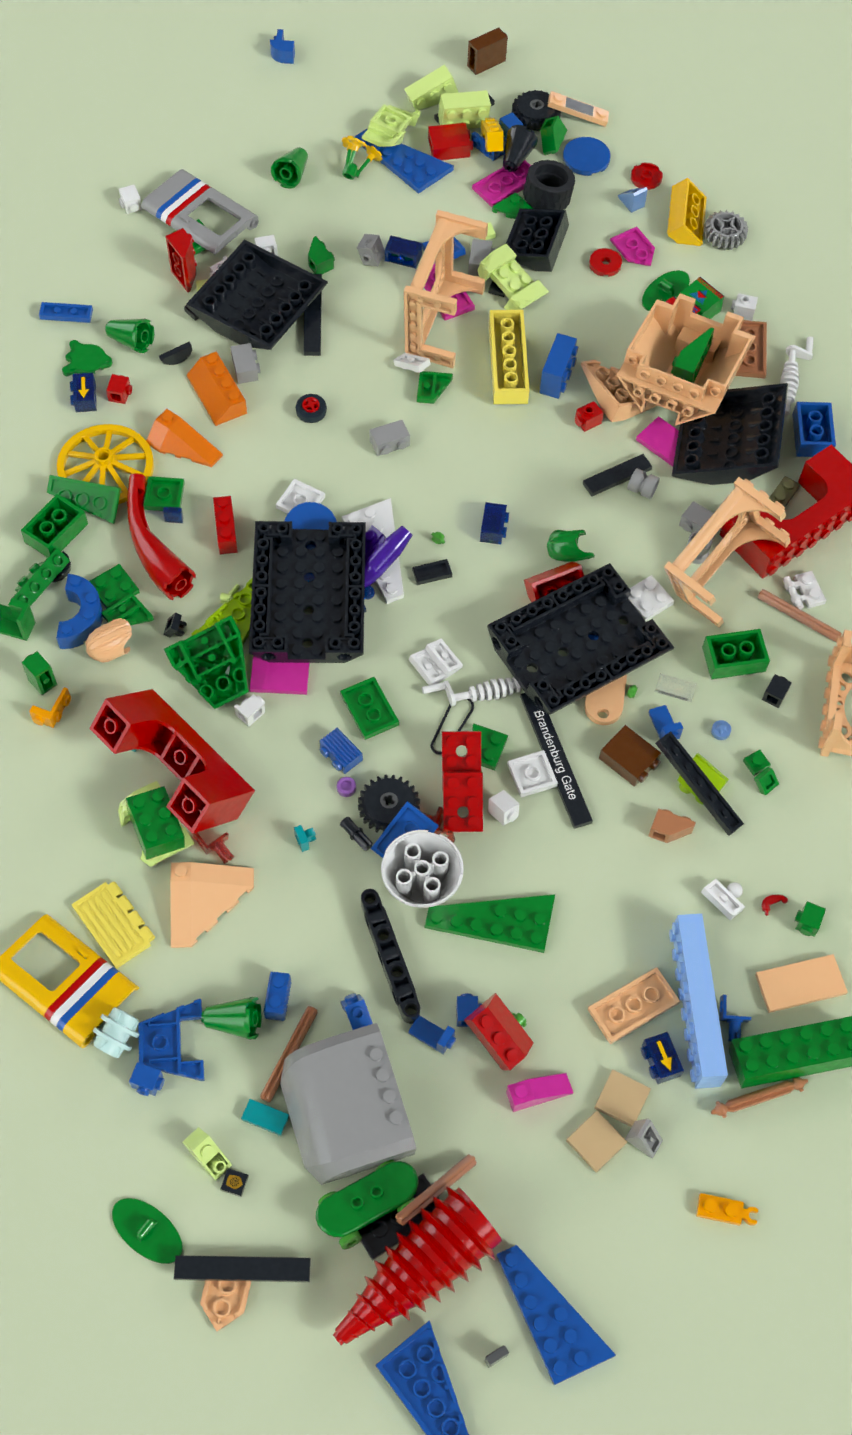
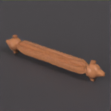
M796 1077L793 1078L792 1082L784 1081L730 1099L726 1104L717 1101L711 1114H717L726 1118L727 1111L736 1112L789 1094L794 1089L802 1092L808 1079Z

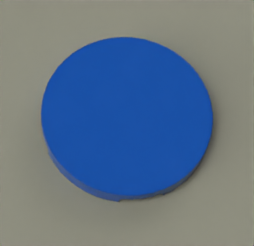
M592 137L575 138L566 144L563 151V161L572 172L579 175L592 176L593 173L603 172L610 163L611 155L609 148L602 141Z
M305 502L295 506L284 520L292 521L293 529L329 530V522H337L330 509L316 502ZM309 544L306 546V548L309 550H312L316 547L313 544Z

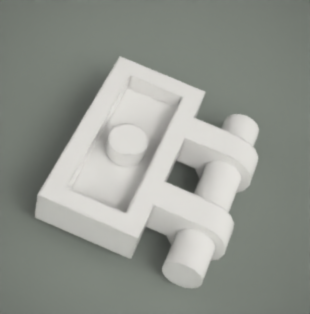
M812 571L795 575L794 581L791 580L790 576L783 578L784 587L790 593L791 602L798 609L804 608L803 603L806 604L808 609L825 604L826 599Z

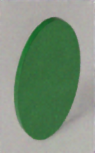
M676 270L665 273L655 279L643 294L642 306L644 309L650 311L656 300L666 302L671 297L678 296L681 291L689 286V275L684 271Z
M132 1198L122 1199L115 1203L112 1210L114 1225L122 1239L135 1252L148 1260L161 1264L174 1263L175 1255H182L183 1246L180 1235L171 1221L162 1212L144 1201Z

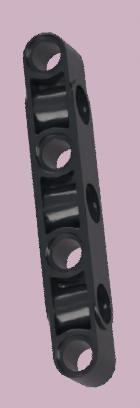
M366 889L361 894V907L367 927L401 1017L406 1023L413 1024L420 1015V1004L413 982L378 892L374 889ZM368 898H372L375 900L373 903L370 904L365 902V900ZM381 934H386L388 938L386 940H381L378 938V936ZM394 971H400L402 975L400 977H394L392 973ZM412 1008L416 1010V1013L408 1015L405 1011Z

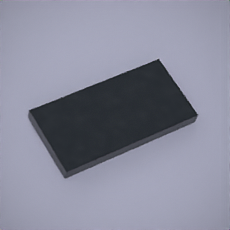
M424 1173L418 1176V1188L413 1198L418 1197L431 1186ZM434 1201L424 1210L432 1212L435 1209ZM397 1209L357 1230L362 1237L361 1243L372 1261L386 1252L385 1246L393 1248L399 1244L396 1233L407 1237L411 1232L409 1222L405 1225L397 1222L395 1217L398 1213ZM418 1213L410 1221L419 1225L423 1220L422 1213Z

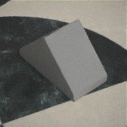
M649 1119L635 1121L625 1140L652 1159L663 1141Z

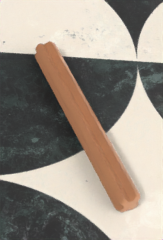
M764 589L760 591L758 599L829 639L837 642L838 636H842V633L772 593Z
M308 1006L260 1095L262 1100L271 1102L280 1085L284 1059L299 1049L317 1015V1009Z
M470 1154L465 1156L398 1212L395 1216L397 1222L401 1225L407 1224L408 1220L413 1219L421 1212L420 1208L424 1209L433 1202V1196L439 1197L446 1191V1187L452 1186L471 1170L477 1163L475 1157Z

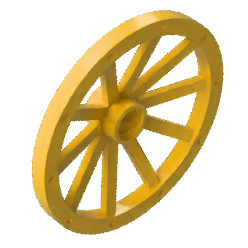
M114 424L96 425L76 433L64 444L57 459V473L59 477L67 478L70 475L92 467L82 481L90 482L99 470V484L105 485L106 472H109L118 487L121 488L122 493H120L118 503L121 504L127 502L128 490L114 467L129 474L138 473L146 477V487L148 476L153 475L154 459L149 444L136 431ZM106 434L104 446L100 448L90 439L97 435ZM112 434L128 438L113 449H109ZM85 441L94 451V454L72 450L78 444ZM133 442L139 445L144 452L117 454ZM68 457L90 460L65 470ZM146 459V466L142 473L118 461Z

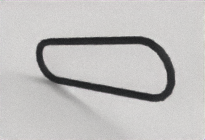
M467 699L471 703V710L464 719L461 726L459 727L458 731H461V729L463 728V726L465 725V723L467 722L468 718L474 710V703L471 701V699ZM450 704L430 745L431 750L435 754H442V752L436 751L433 745L451 709Z

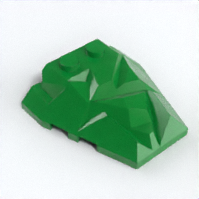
M232 615L164 649L172 667L176 671L178 670L185 677V680L191 683L214 709L249 692L241 632Z

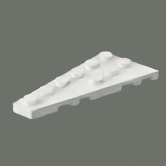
M391 498L342 516V522H366V532L373 525L387 538L395 531ZM399 557L375 581L387 604L404 598Z

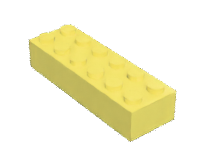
M490 310L489 340L493 404H528L529 378L524 310Z

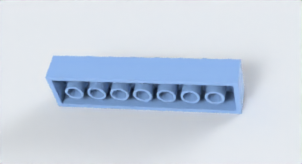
M702 913L677 915L675 922L672 923V930H669L670 942L674 943L672 958L677 963L675 978L680 983L678 998L683 1003L681 1018L686 1023L684 1038L689 1043L687 1058L692 1063L690 1079L691 1082L695 1083V1089L721 1087L728 1076L703 915Z

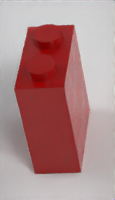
M466 123L428 126V142L432 157L439 160L470 157L471 150H473V141L470 140V129H467Z

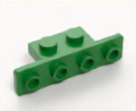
M55 549L44 562L34 563L29 568L30 573L27 576H23L17 582L18 587L15 589L17 593L12 599L29 603L31 606L70 560L59 549Z

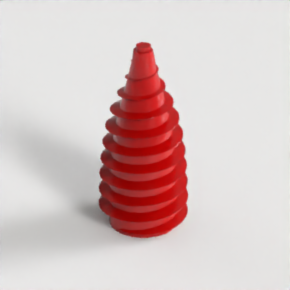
M446 1187L448 1197L444 1201L433 1196L435 1209L429 1212L420 1208L423 1217L421 1223L418 1225L408 1220L411 1229L410 1234L405 1237L396 1233L399 1245L395 1250L385 1246L388 1258L384 1264L374 1260L377 1269L373 1279L364 1276L367 1283L366 1288L362 1294L356 1293L357 1301L348 1310L347 1315L336 1327V1332L333 1334L341 1346L344 1343L348 1344L355 1338H359V1336L370 1330L375 1332V1328L384 1323L393 1326L392 1319L400 1315L410 1320L409 1310L414 1307H418L426 1312L425 1300L433 1298L441 1303L440 1290L447 1288L455 1292L453 1281L458 1277L469 1282L466 1271L472 1266L482 1271L479 1260L485 1255L495 1260L492 1249L502 1242V1239L461 1188L458 1187L456 1190H453L450 1187Z

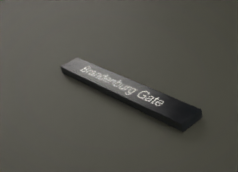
M526 693L520 694L541 750L545 751L558 782L557 789L573 828L576 829L592 824V817L549 714L536 709Z

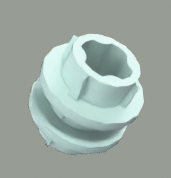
M114 1007L108 1016L105 1014L101 1015L100 1018L106 1022L103 1029L101 1030L96 1027L93 1029V1032L97 1034L93 1046L115 1058H119L124 1049L127 1051L132 1049L126 1043L130 1035L138 1038L139 1033L135 1029L139 1020Z

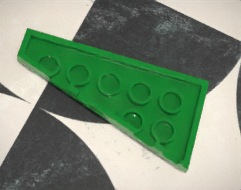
M555 894L429 907L425 928L544 953Z

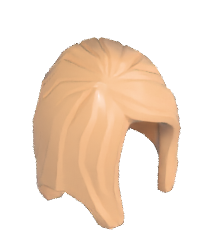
M118 618L96 628L85 642L88 655L92 659L104 663L127 654L130 651V647L124 648V646L132 636V628L129 622Z

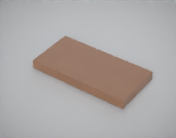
M743 320L740 330L756 337L735 376L765 379L767 322Z

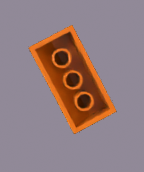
M217 351L201 357L187 373V378L215 426L247 414L246 400Z

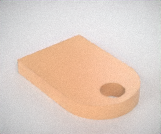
M627 675L586 696L584 709L587 717L592 722L599 725H610L620 718L624 705ZM605 712L608 717L600 718L598 713Z

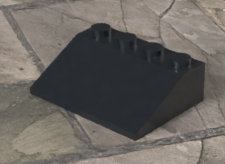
M519 208L506 242L517 255L515 260L518 264L535 271L552 272L569 227L566 210Z

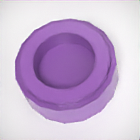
M350 777L339 779L337 782V792L339 795L350 797L355 793L356 782Z

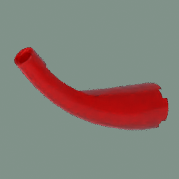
M138 473L131 474L128 485L127 514L130 534L143 567L157 588L170 600H174L173 597L177 596L182 598L194 586L191 582L193 578H196V574L150 531L143 506L146 477Z

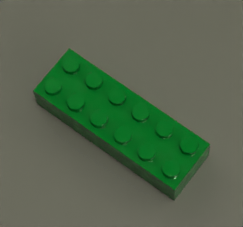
M852 1016L732 1039L729 1053L741 1089L852 1067Z

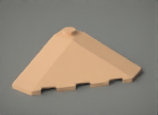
M597 360L581 362L580 365L601 410L611 422L623 421L642 413L616 376L620 369L612 366L608 369L601 366V362ZM648 402L643 412L658 405Z
M196 862L171 863V948L193 947L198 942L196 938L204 931H210L218 923L217 918L225 911L228 913L239 903L238 898L241 895L254 889V868Z

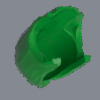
M555 530L549 536L547 550L549 556L554 560L575 562L595 557L592 552H583L578 547V539L580 536L586 535L585 530Z

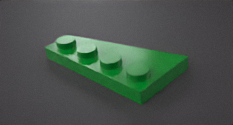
M54 475L49 476L47 493L53 496L59 494L80 509L115 524L121 488Z

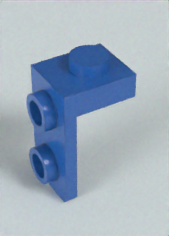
M475 131L472 133L473 147L477 148L485 156L494 161L501 155H504L506 144L504 136L503 151L487 152L485 138Z
M666 705L649 710V716L660 739L670 731L677 739H680L683 726L681 722H673Z
M350 994L344 998L345 1000L340 1002L348 1016L352 1030L373 1024L366 1003L360 994Z
M420 1015L408 1032L443 1055L447 1048L451 1049L456 1041L454 1037L455 1029L447 1026L446 1030Z

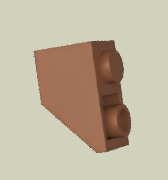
M658 808L648 837L669 843L692 834L696 822L686 816L681 817L669 810Z

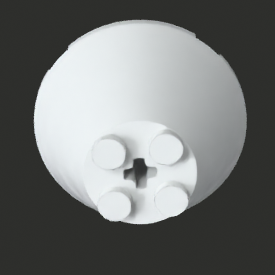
M428 830L410 831L396 838L386 849L381 864L382 879L391 895L406 905L418 908L437 906L451 898L461 884L464 870L461 854L454 843L444 835L431 833Z

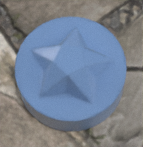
M716 721L712 726L711 733L714 738L725 740L730 736L731 726L726 721Z

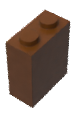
M498 27L468 41L467 66L475 75L506 61L507 34Z
M625 725L601 749L599 759L635 787L639 782L643 783L647 779L648 772L651 769L655 770L661 763L659 760L661 752Z

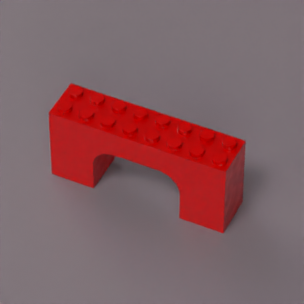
M832 444L805 461L798 483L817 503L796 517L782 520V522L767 512L759 511L760 516L764 519L767 517L772 520L776 528L779 530L782 528L787 531L791 543L785 548L774 541L754 540L735 549L762 579L768 575H773L779 567L786 566L792 558L801 556L804 550L814 547L820 539H826L833 530H839L846 521H852V463ZM738 515L728 520L721 527L719 535L722 538L735 525Z
M153 689L106 698L89 728L114 754L134 749L147 751L156 756L181 781L166 807L192 834L237 820L255 792Z

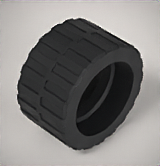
M554 160L535 162L528 169L523 190L524 199L534 209L564 210L570 204L575 185V175L568 166Z

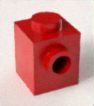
M112 374L106 389L108 401L126 404L128 395H131L133 388L130 385L129 377Z
M592 401L576 410L575 423L586 432L602 424L604 413L595 401Z

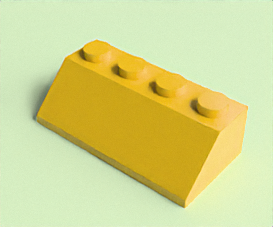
M689 178L672 186L667 234L678 244L701 246L703 244L707 197Z

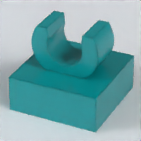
M302 825L294 827L295 837L301 851L309 850V842L316 840L314 829L309 828L304 831Z

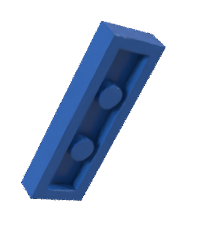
M42 302L39 318L40 320L91 323L93 307L92 305Z

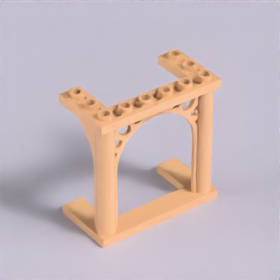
M437 211L436 225L410 286L406 285L404 289L405 353L430 358L432 363L454 368L456 353L425 345V342L438 312L455 316L457 299L451 298V296L467 291L483 295L485 279L453 270L454 236L465 234L485 240L488 232V223L447 211ZM435 262L434 285L431 292L423 290Z
M740 477L734 482V490L673 563L668 561L664 566L676 595L719 628L724 623L723 618L695 596L697 595L710 606L713 605L716 601L715 596L707 591L704 585L728 556L739 546L754 540L774 541L785 548L791 543L787 531L782 528L780 530L776 528L772 520L767 517L764 519L760 516L759 512H767L782 522L786 517L785 507L778 501L774 503L769 499V495L766 492L756 490L751 481L748 479L743 480ZM738 515L735 525L691 577L684 573L720 528L728 520Z
M844 630L842 636H838L837 644L833 647L832 655L828 659L827 665L830 666V671L826 675L828 687L825 688L824 698L827 700L822 708V715H825L820 725V731L823 732L822 737L820 736L818 748H821L820 756L828 757L830 752L852 756V739L847 740L852 736V727L846 718L844 709L845 699L852 689V683L845 682L841 674L845 673L852 678V631ZM841 685L845 687L844 691L840 690ZM842 727L847 730L845 735L842 734Z

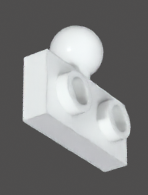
M715 879L701 891L729 920L733 919L745 908L736 899L743 892L742 886L739 883H730L726 889Z

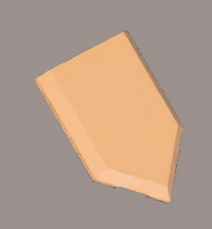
M205 1281L200 1305L216 1332L244 1314L252 1281Z

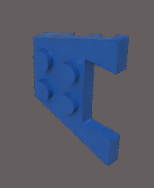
M201 999L194 1000L193 1003L179 1006L171 1012L162 1013L138 1023L139 1063L159 1069L165 1073L205 1081L203 1060L182 1062L181 1021L201 1020Z

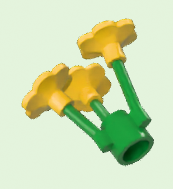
M353 136L342 138L343 146L348 151L342 175L350 180H353L355 177L358 178L369 162H372V160L382 161V154L374 146L370 147ZM363 146L366 147L368 156L366 157L367 160L357 170V165L353 163L358 149Z

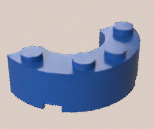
M68 574L65 591L68 601L74 602L81 607L72 619L59 622L56 639L60 649H71L83 645L88 636L96 628L100 627L103 621V609L96 588L85 578L74 574Z

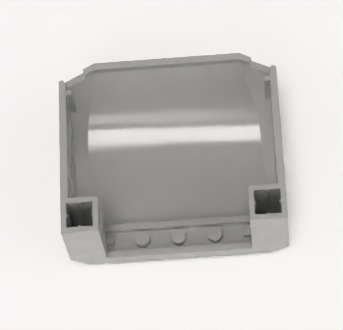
M377 1023L306 1045L295 1050L284 1059L280 1085L304 1167L321 1185L378 1167L389 1160L397 1161L415 1155L416 1145Z

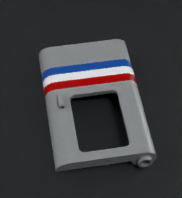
M184 169L176 172L149 194L141 205L142 209L175 230L184 228L187 233L192 235L194 242L214 255L246 228L252 230L259 223L256 214ZM206 200H209L239 219V221L223 235H218L188 215Z

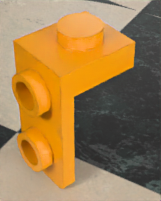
M64 687L51 711L33 705L29 711L33 722L40 726L44 724L54 728L56 722L61 720L65 706L67 707L70 704L71 696L68 688Z

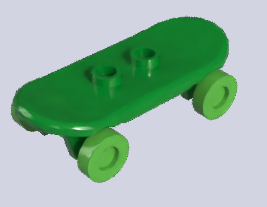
M389 1160L379 1165L376 1171L337 1192L332 1191L325 1194L319 1199V1205L316 1210V1221L319 1228L329 1236L342 1237L339 1240V1244L343 1250L354 1247L362 1239L357 1230L395 1209L400 1212L415 1199L413 1197L418 1188V1176L415 1169L406 1162Z

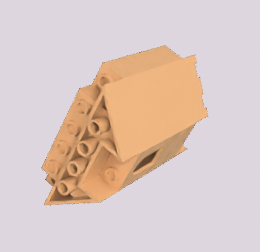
M681 293L673 305L656 300L627 348L624 363L616 375L642 413L648 402L678 413L675 426L716 413L756 337L740 330L744 317L728 311L722 324L695 314L692 311L696 299ZM709 328H714L712 345L695 382L691 383L673 376L671 371L675 356L678 357L681 350Z

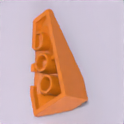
M168 409L155 419L146 440L150 447L160 453L174 454L177 458H188L192 462L212 467L223 456L217 448L187 422Z

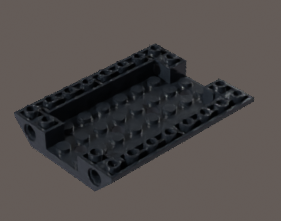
M255 521L249 654L273 663H346L364 655L366 522H329V530L293 529L292 521ZM309 544H313L316 546L312 550L306 548V546ZM307 576H313L315 578L311 582L305 580ZM311 608L314 612L312 614H305L304 610ZM306 641H310L313 643V645L308 648L304 647L302 644Z
M610 563L487 625L494 650L538 710L551 715L674 649V646L655 621L651 619L646 622L628 599L631 592L630 588ZM624 619L628 624H620L618 620ZM588 635L598 636V640H591ZM558 651H565L567 656H560ZM532 666L537 671L534 673L529 672L527 667Z

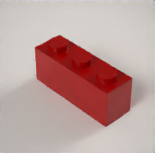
M231 496L213 497L219 554L238 553Z

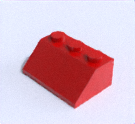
M182 228L166 235V243L171 272L188 293L191 291L197 274V263L194 259L193 237Z
M572 561L524 579V584L528 597L533 602L583 577L584 573L581 564Z
M496 993L464 1019L502 1070L511 1071L527 1056L534 1043Z

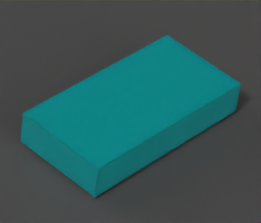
M249 1099L241 1120L281 1136L289 1119V1114Z

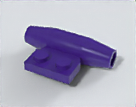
M373 525L367 530L365 538V589L384 574L401 555L413 535L404 526L399 527L387 538Z

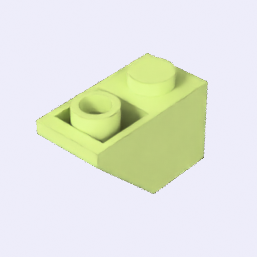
M199 1127L182 1142L193 1157L215 1180L232 1166L211 1137Z

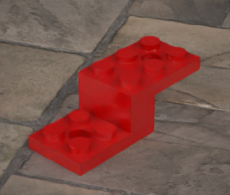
M442 731L443 832H483L481 731ZM460 745L467 748V753L464 756L456 754V748ZM462 806L467 807L469 810L466 817H460L457 814L458 809Z

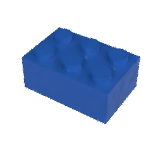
M557 333L542 370L540 394L559 399L561 392H565L567 386L565 382L570 380L572 373L570 369L575 367L577 360L576 355L579 346H576L577 338Z
M796 402L792 414L796 457H813L831 444L835 447L832 404L828 402Z

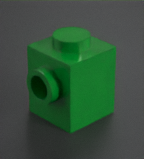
M807 901L802 911L798 910L794 921L797 922L795 929L805 936L815 937L819 931L826 909Z

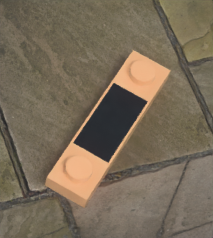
M551 91L548 107L606 127L609 111Z

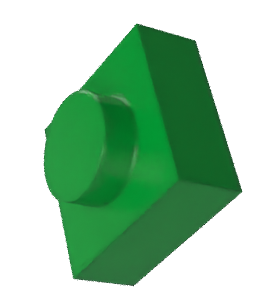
M761 750L743 759V762L753 776L771 766Z
M769 767L754 778L760 793L767 795L779 785L773 769Z

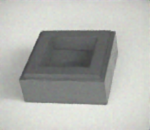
M501 1346L485 1357V1363L488 1368L508 1356L509 1351L506 1346Z

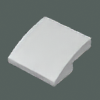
M442 638L427 644L424 650L414 653L409 657L411 664L428 685L437 684L463 667V664Z

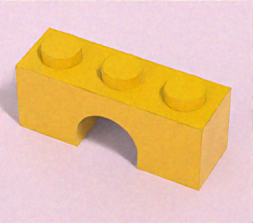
M495 118L481 120V136L485 138L487 152L503 151V130Z

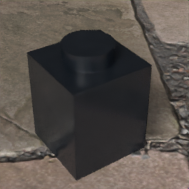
M775 674L762 700L779 708L792 682L783 676Z

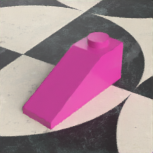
M567 1073L527 1079L508 1085L506 1094L512 1111L516 1112L571 1095L573 1090Z

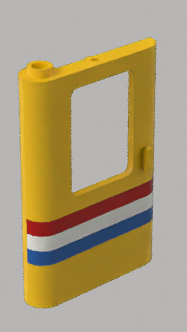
M48 914L43 915L0 956V982L81 1048L89 1045L95 1037L96 1033L93 1032V1029L95 1027L98 1028L104 1022L100 1018L101 1015L105 1014L108 1016L114 1007L117 1008L133 991L139 989L135 983ZM38 933L45 935L80 964L54 991L48 990L12 960V957Z

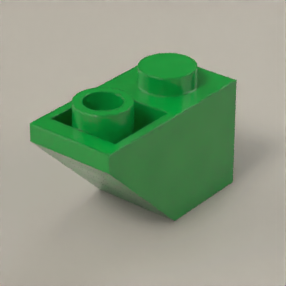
M555 116L545 119L540 130L544 155L558 152L567 132V128L560 117Z
M315 236L308 252V266L314 274H324L334 269L335 258L333 253L326 249L324 242Z

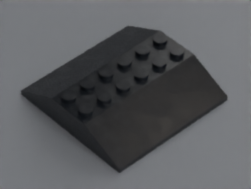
M244 239L188 301L186 306L216 333L240 345L251 343L252 348L271 350L324 289L328 281Z
M788 383L728 389L715 414L680 424L672 476L704 484L717 485L734 483L738 477L750 481L778 468Z

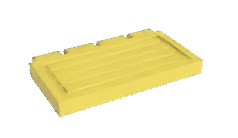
M114 881L110 884L103 883L71 905L117 969L151 946L150 942L155 939V936L148 926H144L145 922L136 910L132 911L134 909L133 905L125 895L121 896L123 892Z

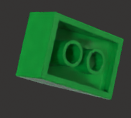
M709 328L681 350L678 357L675 356L671 371L673 376L691 383L695 382L712 345L714 328Z

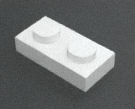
M403 353L394 359L395 366L415 372H422L431 365L430 358L409 353Z

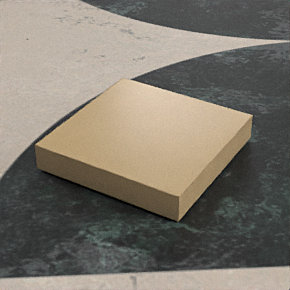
M612 1069L594 1109L632 1127L642 1110L651 1088Z
M598 1111L591 1115L566 1140L596 1173L627 1144V1141Z

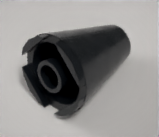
M513 125L507 132L503 167L508 172L517 171L537 145V135L532 130L531 132L526 130V126Z

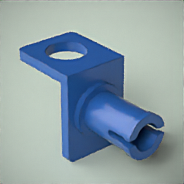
M723 994L720 996L719 1021H727L729 1023L728 1042H731L732 1039L741 1038V1023H748L751 1021V1017L726 1015L727 995Z

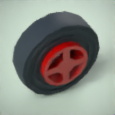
M317 394L303 395L298 399L295 407L299 419L306 423L321 421L327 411L325 400Z

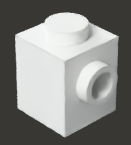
M135 185L119 188V203L127 214L142 210L141 198Z
M738 293L737 299H733L731 309L734 310L733 313L744 317L745 320L752 321L758 297Z
M503 790L489 798L488 812L504 826L517 819L519 803Z

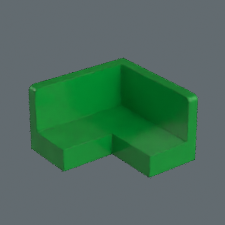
M11 598L9 606L0 604V634L27 641L36 623L29 603Z

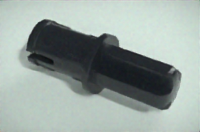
M345 817L340 822V826L350 835V839L355 840L364 851L371 849L373 842L363 833V829L358 827L350 817Z

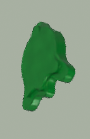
M72 340L69 343L71 351L65 355L66 361L71 363L62 368V373L64 376H70L75 373L92 375L100 368L103 370L111 367L113 363L112 358L97 345L81 344L77 340Z

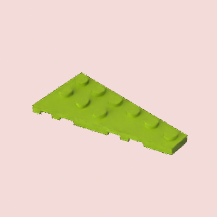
M252 578L240 592L237 591L233 595V598L228 603L225 602L215 611L202 627L191 633L192 636L232 615L241 632L243 647L250 634Z

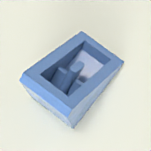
M647 187L630 189L619 194L618 198L632 213L645 207L648 190Z

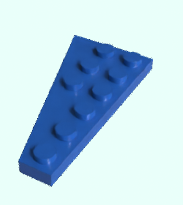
M368 129L355 136V138L365 142L370 147L374 146L382 154V161L380 162L418 194L454 170V165L402 143L390 147H379L361 139Z
M517 1245L496 1254L553 1385L561 1383L616 1356Z
M429 1320L378 1362L376 1367L426 1435H469Z

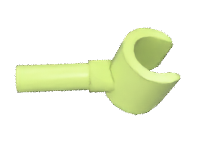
M236 584L228 594L222 592L220 603H228L240 585Z

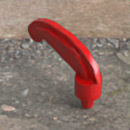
M779 894L770 895L762 901V911L768 916L770 905L780 901L786 904L788 899Z

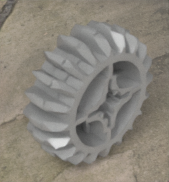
M721 210L718 213L714 212L705 222V238L708 240V243H712V247L718 246V249L724 248L726 250L729 248L732 250L734 247L738 248L739 245H742L747 238V222L744 221V217H740L739 214H734V212L730 213L727 210L725 212Z

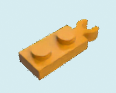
M700 1193L696 1217L738 1226L744 1220L748 1225L753 1226L757 1224V1220H752L749 1217V1213L757 1214L759 1209L756 1207L743 1209L744 1202Z

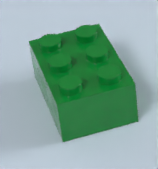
M56 494L21 529V533L26 544L48 558L55 549L62 551L88 525L85 511L59 494Z
M761 629L706 636L702 646L711 680L766 672L770 662Z
M165 786L126 798L127 811L146 860L185 847V836L179 821L166 807L170 799Z

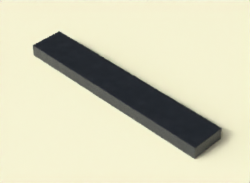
M314 274L322 278V274ZM322 291L304 311V356H321Z
M671 731L655 743L728 836L744 824Z
M175 1255L174 1280L310 1282L311 1258Z

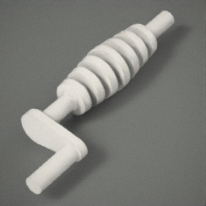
M811 336L807 337L806 350L796 345H790L786 348V354L789 356V359L784 364L780 384L788 383L785 415L790 414V406L795 401L799 386V370L795 358L806 360L813 358L814 338Z
M514 677L512 681L510 678H505V682L503 678H498L497 681L491 679L490 684L488 681L483 682V687L481 683L477 684L476 690L474 686H471L466 692L454 694L447 680L442 683L423 686L422 692L427 694L445 690L450 705L455 706L456 701L471 699L472 702H476L477 697L479 701H484L485 698L489 701L492 700L493 695L494 700H497L500 696L503 698L507 694L512 695L514 691L515 693L520 692L521 686Z

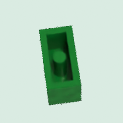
M38 651L28 655L22 661L28 681L41 695H44L57 685L51 666Z

